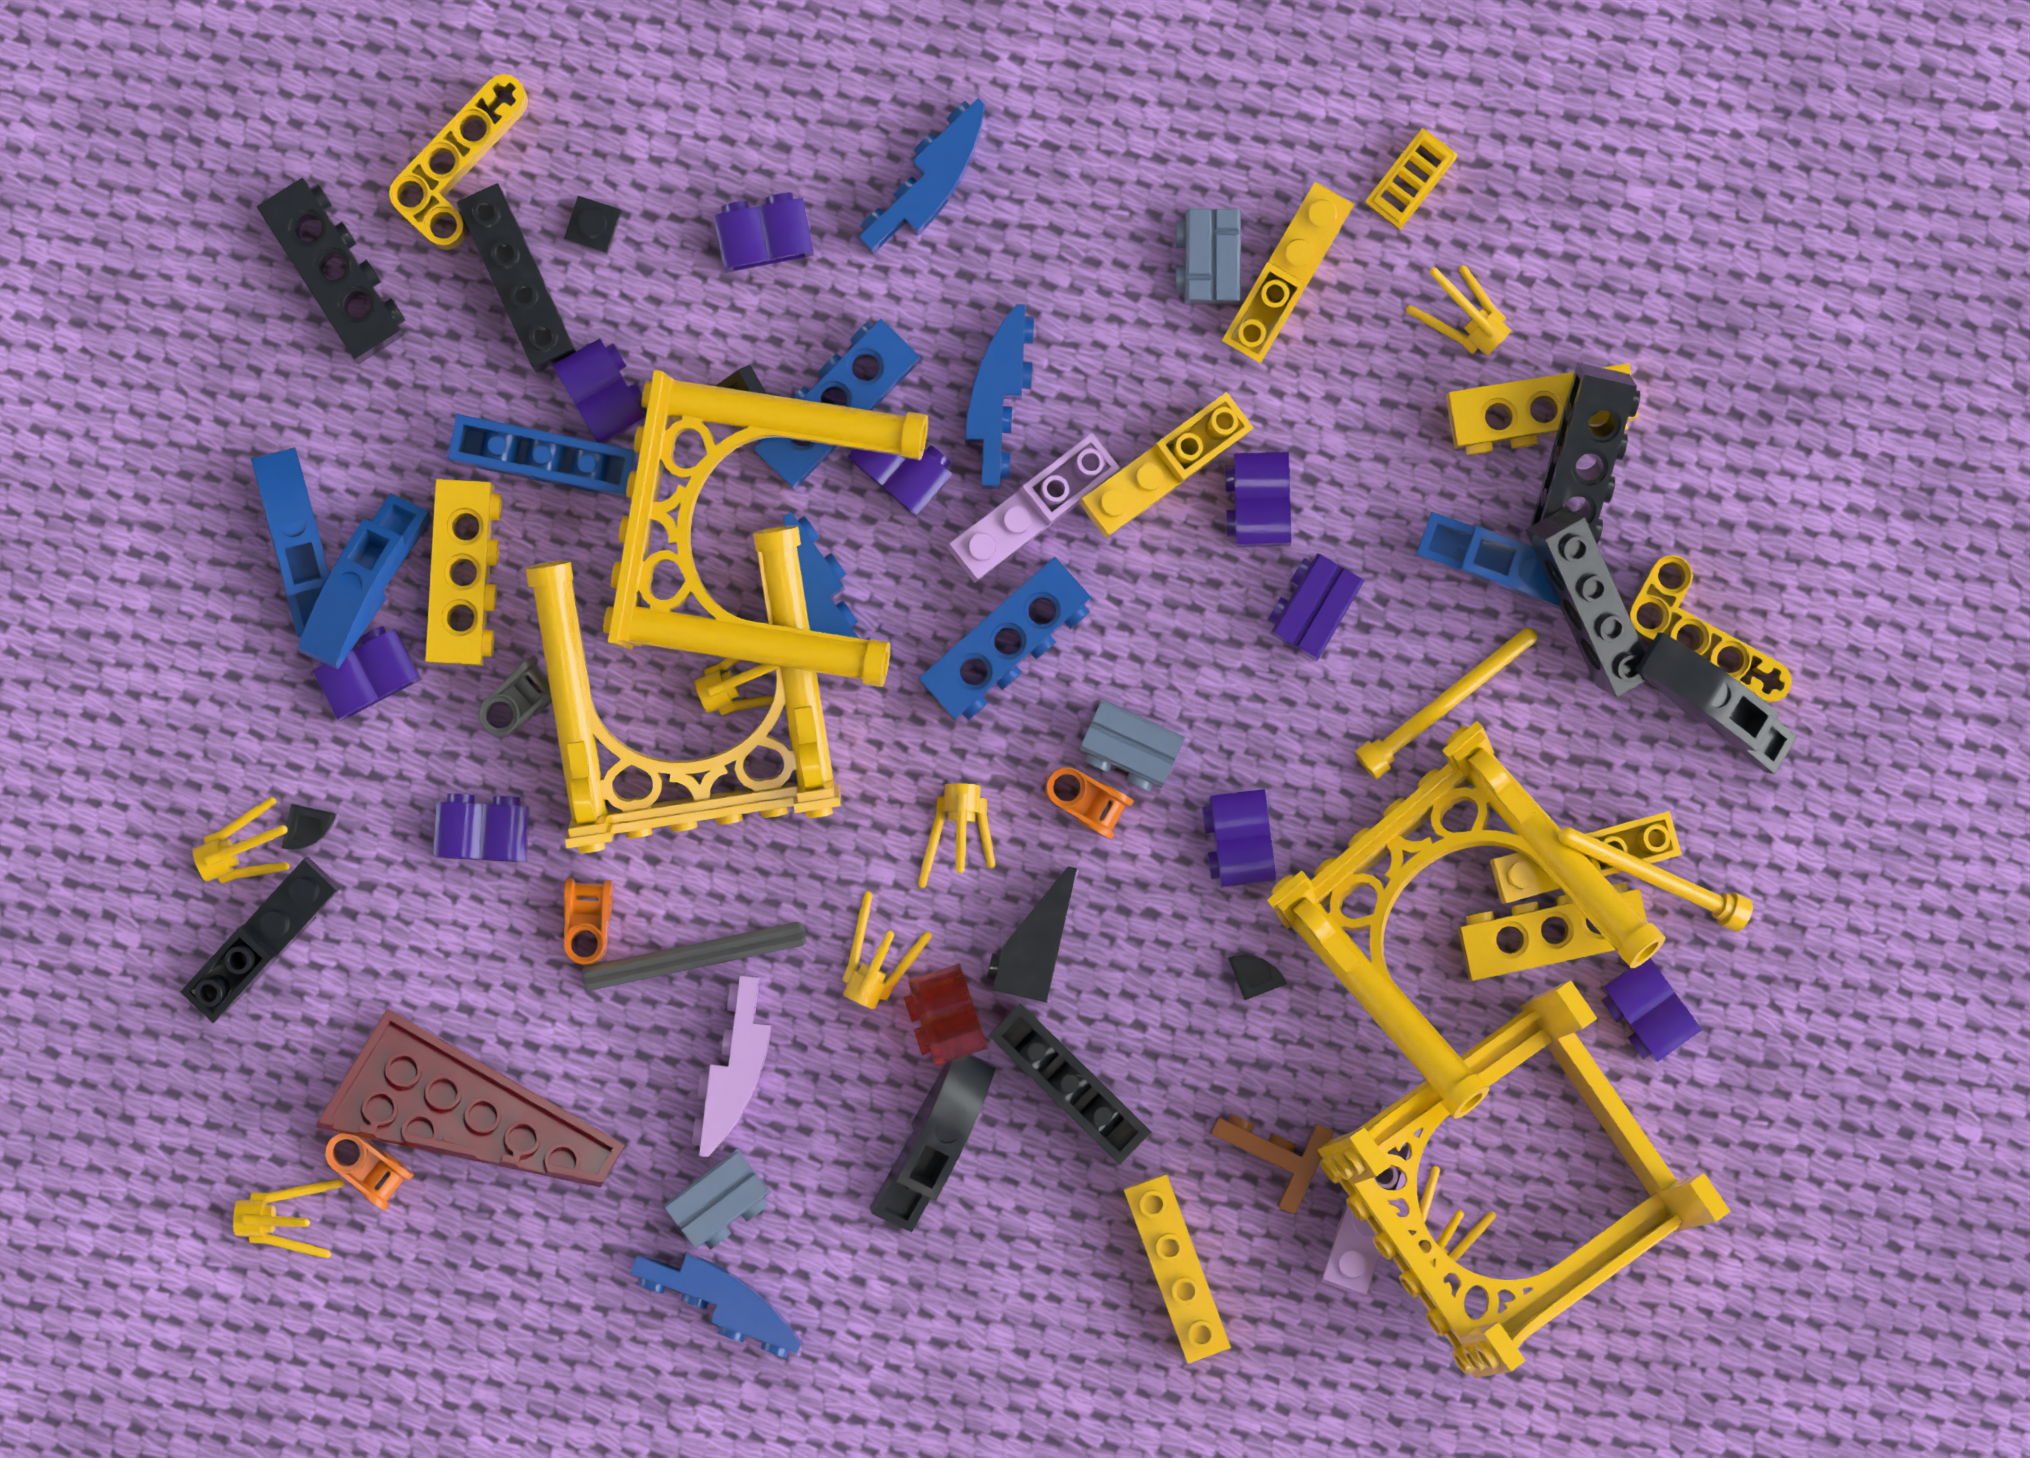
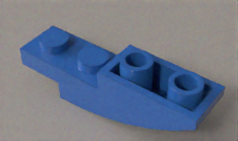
M979 98L971 105L966 101L962 102L947 117L946 120L950 125L938 137L931 132L915 147L913 151L918 156L913 159V167L922 177L918 181L913 176L907 179L894 192L893 196L897 201L885 212L881 208H877L860 225L864 230L859 236L860 242L872 255L905 224L919 236L950 200L965 175L980 137L985 104Z
M1016 304L1000 325L980 364L972 389L967 414L965 443H983L982 489H1000V479H1009L1010 452L1001 450L1002 433L1011 434L1012 406H1003L1004 399L1022 400V389H1031L1032 362H1025L1023 358L1024 343L1033 344L1034 316H1025L1026 304Z
M293 447L253 457L251 462L297 638H299L303 634L313 607L330 574L296 448Z
M390 493L371 521L362 520L338 558L319 594L298 644L299 652L338 670L385 602V587L431 522L428 510Z
M792 512L784 516V526L797 525L799 529L801 545L797 546L810 630L859 638L852 629L858 621L843 600L836 605L831 600V598L845 589L840 579L847 575L832 553L825 557L820 553L814 544L820 536L805 515L797 520Z
M1435 512L1430 513L1415 556L1493 583L1504 590L1561 610L1533 546L1479 526L1474 527Z
M689 1252L685 1256L681 1269L641 1254L636 1257L630 1274L640 1277L638 1281L639 1286L662 1294L665 1287H669L683 1293L681 1301L703 1309H707L709 1302L716 1304L711 1323L720 1326L718 1334L740 1342L744 1341L746 1335L763 1341L761 1345L762 1350L785 1358L789 1351L798 1353L802 1341L786 1319L759 1292L731 1272Z

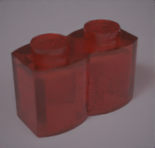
M960 963L908 980L912 994L904 996V1001L911 1022L920 1020L922 1027L914 1029L922 1056L931 1053L934 1064L937 1066L988 1049Z

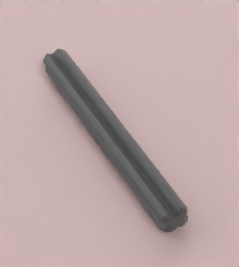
M793 922L586 966L582 969L583 983L586 990L592 991L803 946L806 944L804 927L800 922Z

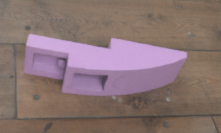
M1091 433L1023 485L1014 495L949 543L946 548L973 582L976 583L1070 511L1083 497L1107 481L1121 468L1094 434Z
M741 975L739 984H730L727 1011L735 1012L733 1030L725 1029L722 1044V1056L730 1057L729 1066L711 1064L709 1073L701 1072L698 1100H706L704 1119L695 1118L692 1145L700 1146L699 1156L709 1157L727 1138L739 1121L754 1093L764 1066L772 1025L754 1023L760 981L758 977Z
M1383 1105V1106L1381 1107L1380 1112H1382L1384 1109H1386L1387 1106H1384V1105ZM1421 1129L1416 1131L1414 1135L1418 1137ZM1404 1143L1399 1152L1392 1148L1388 1151V1154L1397 1155L1407 1160L1410 1157V1149L1407 1143ZM1392 1166L1374 1177L1376 1183L1386 1190H1399L1405 1183L1403 1173ZM1400 1199L1388 1202L1390 1205L1397 1207ZM1347 1202L1333 1239L1334 1243L1321 1282L1365 1297L1380 1252L1373 1242V1237L1376 1234L1366 1220L1361 1222L1355 1217Z

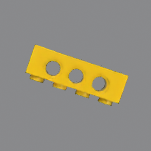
M1629 363L1601 367L1631 375ZM1574 372L1449 392L1446 395L1454 450L1465 448L1466 456L1493 452L1492 444L1510 441L1511 449L1538 445V436L1555 434L1556 436ZM1546 400L1552 405L1554 409L1552 421L1540 423L1532 417L1530 407L1533 401ZM1491 407L1503 408L1509 416L1508 427L1504 430H1494L1489 427L1485 419L1487 409ZM1598 411L1597 414L1590 417L1588 425L1593 427L1603 425L1607 422L1610 412ZM1638 412L1634 417H1628L1627 422L1637 419Z
M436 479L425 662L429 664L484 667L485 657L493 656L494 630H487L486 627L487 611L495 612L497 601V585L489 584L490 566H498L499 539H492L493 520H501L502 494L494 493L495 486L491 482ZM466 516H473L479 522L478 534L471 540H461L456 534L458 521ZM464 561L474 563L477 570L475 580L467 586L457 585L453 579L455 567ZM459 607H469L474 614L472 626L466 631H455L450 622L452 613Z
M1627 882L1613 884L1612 886L1647 923L1640 889L1628 890ZM1567 895L1555 897L1557 906L1540 910L1537 901L1511 906L1512 916L1494 919L1493 911L1466 916L1468 925L1457 927L1469 981L1605 953L1616 949L1602 934H1595L1588 929L1586 916ZM1550 917L1558 918L1565 927L1564 937L1555 944L1547 942L1541 934L1543 922ZM1507 926L1514 928L1520 935L1518 949L1509 954L1501 951L1496 942L1498 932Z
M1166 1172L1123 1188L1187 1363H1192L1231 1348Z

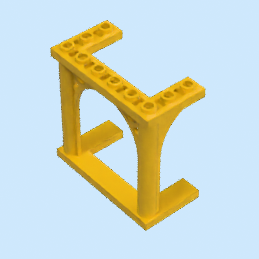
M1571 980L1537 994L1520 1005L1522 1009L1520 1014L1460 1055V1058L1489 1087L1547 1046L1650 1194L1649 1198L1547 1271L1529 1278L1518 1280L1492 1279L1473 1273L1449 1258L1433 1240L1423 1221L1419 1208L1417 1173L1423 1150L1430 1136L1450 1113L1442 1105L1443 1098L1427 1080L1355 1131L1334 1138L1318 1149L1323 1158L1320 1161V1165L1325 1174L1333 1183L1340 1182L1349 1195L1346 1202L1351 1212L1359 1221H1367L1376 1234L1373 1237V1242L1378 1251L1387 1260L1393 1259L1402 1272L1399 1275V1280L1405 1290L1413 1298H1420L1429 1311L1425 1314V1317L1431 1328L1439 1336L1445 1335L1455 1349L1452 1352L1454 1361L1466 1375L1471 1373L1474 1378L1511 1372L1524 1363L1526 1360L1518 1350V1347L1524 1340L1673 1231L1678 1232L1714 1223L1731 1212L1705 1173L1676 1180L1579 1040L1575 1032L1584 1029L1595 1021L1597 1017ZM1421 1129L1419 1136H1415L1414 1133ZM1404 1143H1407L1410 1149V1157L1407 1160L1397 1155L1388 1154V1151L1392 1148L1399 1152ZM1392 1166L1403 1173L1405 1183L1399 1190H1386L1376 1183L1374 1177ZM1403 1200L1407 1206V1214L1404 1217H1399L1396 1213H1399L1400 1210L1396 1206L1390 1205L1388 1201ZM1421 1240L1426 1241L1429 1245L1427 1253H1423L1418 1246ZM1448 1273L1453 1274L1459 1282V1287L1456 1289L1454 1296L1452 1295L1450 1283H1444L1443 1280L1444 1276ZM1473 1286L1481 1287L1487 1298L1485 1312L1478 1319L1470 1318L1464 1308L1466 1293ZM1530 1287L1531 1290L1524 1294L1523 1288ZM1505 1290L1512 1295L1513 1300L1501 1303L1505 1309L1498 1313L1499 1297L1497 1293Z

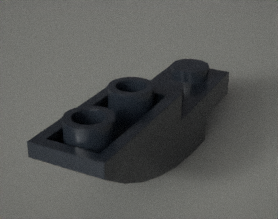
M1657 633L1635 670L1693 720L1707 723L1763 772L1775 774L1797 738L1796 734L1777 719L1779 712L1724 670L1665 633Z
M309 857L304 858L248 921L238 927L180 993L212 1023H215L317 918L316 915L341 887Z
M956 1046L954 1047L911 1123L913 1127L912 1134L870 1206L873 1215L912 1233L931 1199L937 1200L961 1155L986 1098L996 1070L995 1065Z

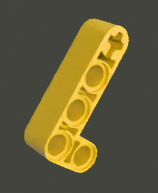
M501 74L490 79L396 177L390 186L389 196L396 210L432 245L439 249L451 250L457 248L463 243L467 234L465 220L457 209L444 197L523 115L527 108V93L520 81L512 75ZM502 89L508 93L515 89L512 93L516 100L515 103L511 106L507 103H502L494 111L497 118L500 119L494 124L487 112L481 108L486 104L489 110L492 111L500 102L496 95L499 90ZM480 120L486 123L487 127L483 138L474 142L464 139L463 130L466 124L470 121ZM441 153H450L455 157L453 169L447 174L442 175L433 172L432 162L434 158ZM409 186H419L424 192L421 203L411 208L403 206L400 199L404 189ZM446 216L454 218L457 227L452 236L445 239L434 236L433 229L437 220Z
M1668 555L1654 562L1627 609L1638 637L1651 644L1657 633L1661 632L1677 640V634L1681 627H1691L1699 635V644L1694 650L1696 653L1719 667L1717 656L1721 649L1729 648L1734 650L1739 657V666L1734 673H1728L1745 685L1766 703H1773L1784 698L1789 693L1792 685L1791 674L1787 667L1679 608L1693 579L1692 568L1684 558L1676 555ZM1663 565H1672L1679 570L1681 582L1676 589H1668L1661 585L1658 573ZM1641 605H1651L1657 609L1659 623L1655 629L1643 628L1638 623L1636 614ZM1752 660L1757 662L1751 669L1755 673L1764 676L1772 671L1776 674L1774 682L1779 685L1778 690L1772 689L1764 693L1762 691L1764 683L1753 676L1746 678L1745 683L1740 681L1750 669Z

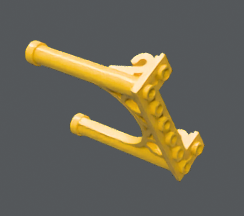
M654 370L652 381L646 380L642 393V407L647 408L645 425H639L635 435L634 452L640 453L637 471H631L627 481L626 495L627 498H632L629 516L622 517L619 528V543H624L622 561H616L612 570L611 587L617 590L614 607L608 606L604 617L603 632L609 634L608 642L627 650H632L633 646L642 647V644L862 679L864 685L883 687L889 666L890 642L875 639L866 640L749 621L730 614L718 605L703 586L694 564L691 548L692 517L699 493L710 473L727 455L744 444L763 438L780 437L921 460L927 439L928 415L908 412L904 416L674 380L663 371ZM709 422L746 429L738 431L719 444H716L711 430L704 423ZM695 430L703 438L707 455L692 468H680L674 461L673 452L676 439L682 432ZM664 465L676 477L685 480L690 479L686 488L678 484L676 492L669 499L658 502ZM679 510L676 521L669 514ZM654 520L660 522L665 527L668 533L669 544H677L678 555L670 550H663L649 556ZM673 561L679 566L686 581L674 597L668 600L657 599L651 590L653 572L660 563ZM693 593L699 603L715 618L672 612V610L681 607ZM641 597L650 605V608L640 607Z
M779 526L753 532L769 624L810 630L797 546L801 545L798 526ZM571 561L545 562L525 568L528 587H533L571 813V821L565 838L566 849L577 847L578 853H591L605 849V842H612L613 836L616 833L625 832V838L627 839L640 838L653 834L652 828L670 825L672 832L686 831L697 828V821L715 818L717 825L742 821V814L760 811L762 818L787 814V807L794 806L795 813L805 812L806 818H817L833 814L832 807L841 806L840 784H835L832 773L817 672L787 667L776 669V691L765 718L750 735L723 752L692 760H668L648 756L628 747L610 733L594 707L573 586L574 578ZM784 705L791 749L783 741L768 735L776 724ZM595 736L608 750L620 758L608 768L605 777L601 776ZM757 745L764 746L780 753L784 760V767L776 776L762 779L754 778L745 770L744 760L746 756ZM736 760L734 770L737 778L748 789L711 794V787L714 781L719 776L728 773L726 765ZM632 764L646 771L651 776L653 787L646 796L625 799L615 792L613 780L618 773ZM795 770L797 781L785 783L792 771ZM705 772L701 782L693 773ZM660 773L670 774L669 782H678L686 786L693 797L654 803L662 791L663 778ZM605 799L618 809L607 810Z
M1478 721L1469 728L1467 726L1460 727L1448 738L1447 746L1442 750L1448 762L1447 765L1441 770L1435 768L1423 776L1418 783V789L1406 800L1399 798L1389 805L1383 813L1384 818L1372 829L1366 827L1355 834L1348 843L1349 848L1338 858L1331 857L1321 863L1315 870V877L1311 881L1302 870L1294 877L1293 875H1288L1274 886L1271 891L1273 895L1267 899V902L1285 928L1289 929L1292 927L1439 1093L1443 1098L1442 1105L1454 1119L1463 1117L1480 1104L1488 1094L1489 1087L1467 1066L1395 984L1388 972L1384 957V932L1391 909L1402 890L1420 871L1439 858L1461 849L1477 846L1509 848L1535 861L1617 950L1619 956L1630 968L1638 967L1659 950L1665 941V936L1653 923L1647 924L1583 853L1559 841L1560 827L1494 756L1493 753L1495 752L1486 732ZM1471 784L1474 789L1467 788L1466 786ZM1461 801H1469L1477 805L1478 815L1471 831L1454 833L1443 828V816L1455 804ZM1489 807L1495 810L1515 834L1497 830H1486L1490 818ZM1430 817L1431 825L1438 838L1441 839L1435 843L1432 842L1430 836L1422 841L1406 840L1411 833ZM1391 852V865L1385 873L1389 883L1384 889L1380 880L1373 875L1365 873ZM1404 855L1411 856L1412 858L1405 863ZM1359 887H1369L1377 892V901L1372 915L1351 919L1342 914V903L1354 890ZM1330 903L1331 912L1328 913L1325 907ZM1345 930L1351 932L1370 930L1371 960L1349 937Z

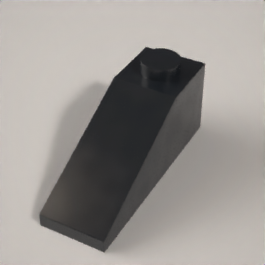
M1068 866L1003 945L1002 953H992L986 979L995 981L993 991L1047 1003L1077 868Z

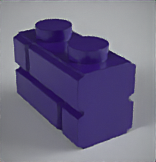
M1319 553L1316 554L1312 562L1303 558L1290 580L1298 585L1289 601L1280 597L1268 618V621L1274 624L1270 632L1272 636L1315 661L1319 660L1365 581Z

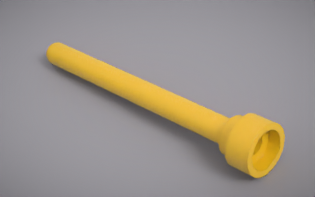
M1532 628L1522 629L1383 741L1378 738L1373 743L1370 741L1365 742L1354 751L1356 758L1375 780H1378L1391 769L1389 764L1395 760L1394 754L1532 646L1537 640L1536 631Z
M1564 827L1559 831L1558 838L1562 844L1711 911L1712 916L1717 919V923L1733 932H1740L1747 925L1751 917L1753 902L1745 896L1736 892L1718 895L1571 827Z

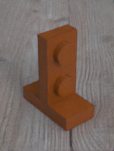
M1232 1113L1229 1114L1227 1121L1217 1117L1210 1131L1211 1135L1291 1172L1277 1206L1295 1215L1322 1159L1318 1149L1331 1140L1334 1131L1315 1123L1299 1156L1293 1153L1296 1146L1295 1143L1274 1133H1271L1268 1140L1251 1133L1255 1124Z

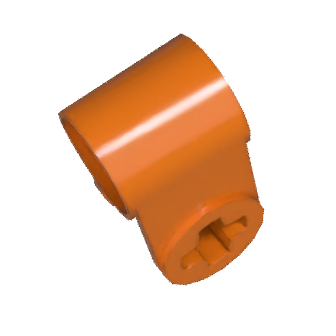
M1071 767L1059 768L1053 771L1047 777L1045 783V794L1053 805L1074 816L1078 822L1111 841L1115 836L1112 830L1124 809L1131 807L1134 803V800L1101 781L1098 782ZM1064 774L1072 776L1078 783V793L1070 801L1060 800L1054 793L1053 785L1055 780ZM1111 801L1110 807L1105 813L1103 819L1100 820L1101 814L1106 808L1108 802Z
M566 878L564 889V951L571 960L579 965H595L606 955L609 921L612 914V880H605L603 884L576 883L574 878ZM580 897L598 898V901H587L578 899ZM585 932L593 933L598 941L595 953L584 958L576 955L573 947L576 937Z
M339 1132L326 1146L325 1156L331 1168L353 1184L355 1189L365 1198L384 1211L390 1206L388 1200L405 1179L410 1180L414 1176V1173L387 1151L381 1150L368 1138ZM350 1139L359 1146L360 1157L357 1162L345 1164L338 1159L336 1146L340 1140ZM387 1172H390L391 1174L388 1179L378 1188L377 1184Z

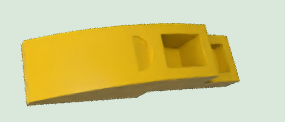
M1314 182L1223 337V342L1260 364L1262 363L1355 203L1319 182Z
M1226 392L1158 441L1151 449L1091 491L1078 503L1106 539L1216 459L1252 431L1254 427Z
M1670 811L1586 833V835L1650 864L1682 855ZM1520 852L1489 860L1501 904L1560 888L1535 861ZM1584 854L1603 876L1622 872Z

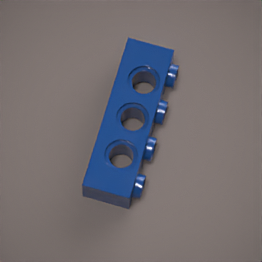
M882 319L874 326L867 321L851 337L850 341L854 346L843 358L837 353L832 356L818 372L822 379L811 390L806 386L802 387L792 398L821 403L823 396L827 392L839 390L847 396L846 407L873 411L918 365L921 358ZM862 358L874 359L879 365L877 376L869 381L858 379L853 374V367L858 360ZM771 437L758 439L759 443L754 448V451L795 490L837 446L811 442L806 446H798L792 443L790 438Z
M456 414L447 459L453 464L631 500L626 495L627 481L630 472L637 471L639 454L631 449Z
M1054 557L918 679L955 721L961 715L969 721L988 704V701L983 696L996 684L1001 690H1004L1022 673L1017 665L1030 654L1037 660L1056 643L1051 635L1064 623L1071 630L1090 613V610L1085 605L1091 600V596L1061 562ZM1037 600L1049 601L1055 608V617L1047 624L1035 623L1030 618L1028 612L1031 604ZM1012 630L1020 636L1022 644L1016 653L1005 655L996 649L995 638L1001 631ZM978 660L986 666L988 674L984 682L979 685H969L963 681L961 669L966 662Z

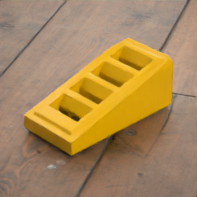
M1421 128L1364 203L1398 230H1401L1454 163L1458 155L1426 129ZM1420 146L1441 161L1437 168L1416 152ZM1408 161L1429 176L1425 183L1404 167ZM1396 176H1399L1418 191L1414 198L1393 182ZM1385 190L1407 206L1403 212H1400L1381 197Z

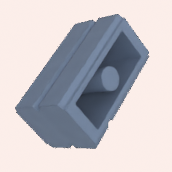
M1186 209L1185 221H1176V248H1185V266H1176V293H1185L1184 304L1239 305L1241 210Z
M1102 699L1079 751L1087 754L1084 760L1085 763L1106 773H1109L1112 766L1128 773L1126 782L1150 792L1153 785L1160 788L1163 787L1185 737Z
M736 1149L663 1206L696 1249L705 1243L711 1250L732 1234L727 1225L742 1215L745 1221L748 1222L769 1206L763 1198L771 1193V1191L742 1152Z

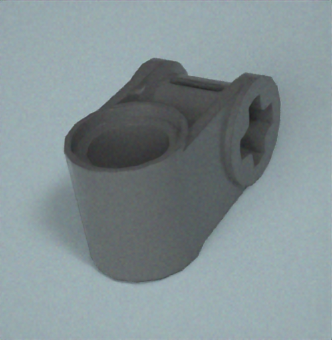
M535 655L517 667L504 683L481 704L479 720L483 728L490 735L498 738L513 735L533 716L541 713L552 703L548 676L537 665L539 660ZM528 678L542 690L541 693H538L527 681ZM496 705H508L513 711V718L510 724L504 728L491 726L488 721L489 711Z

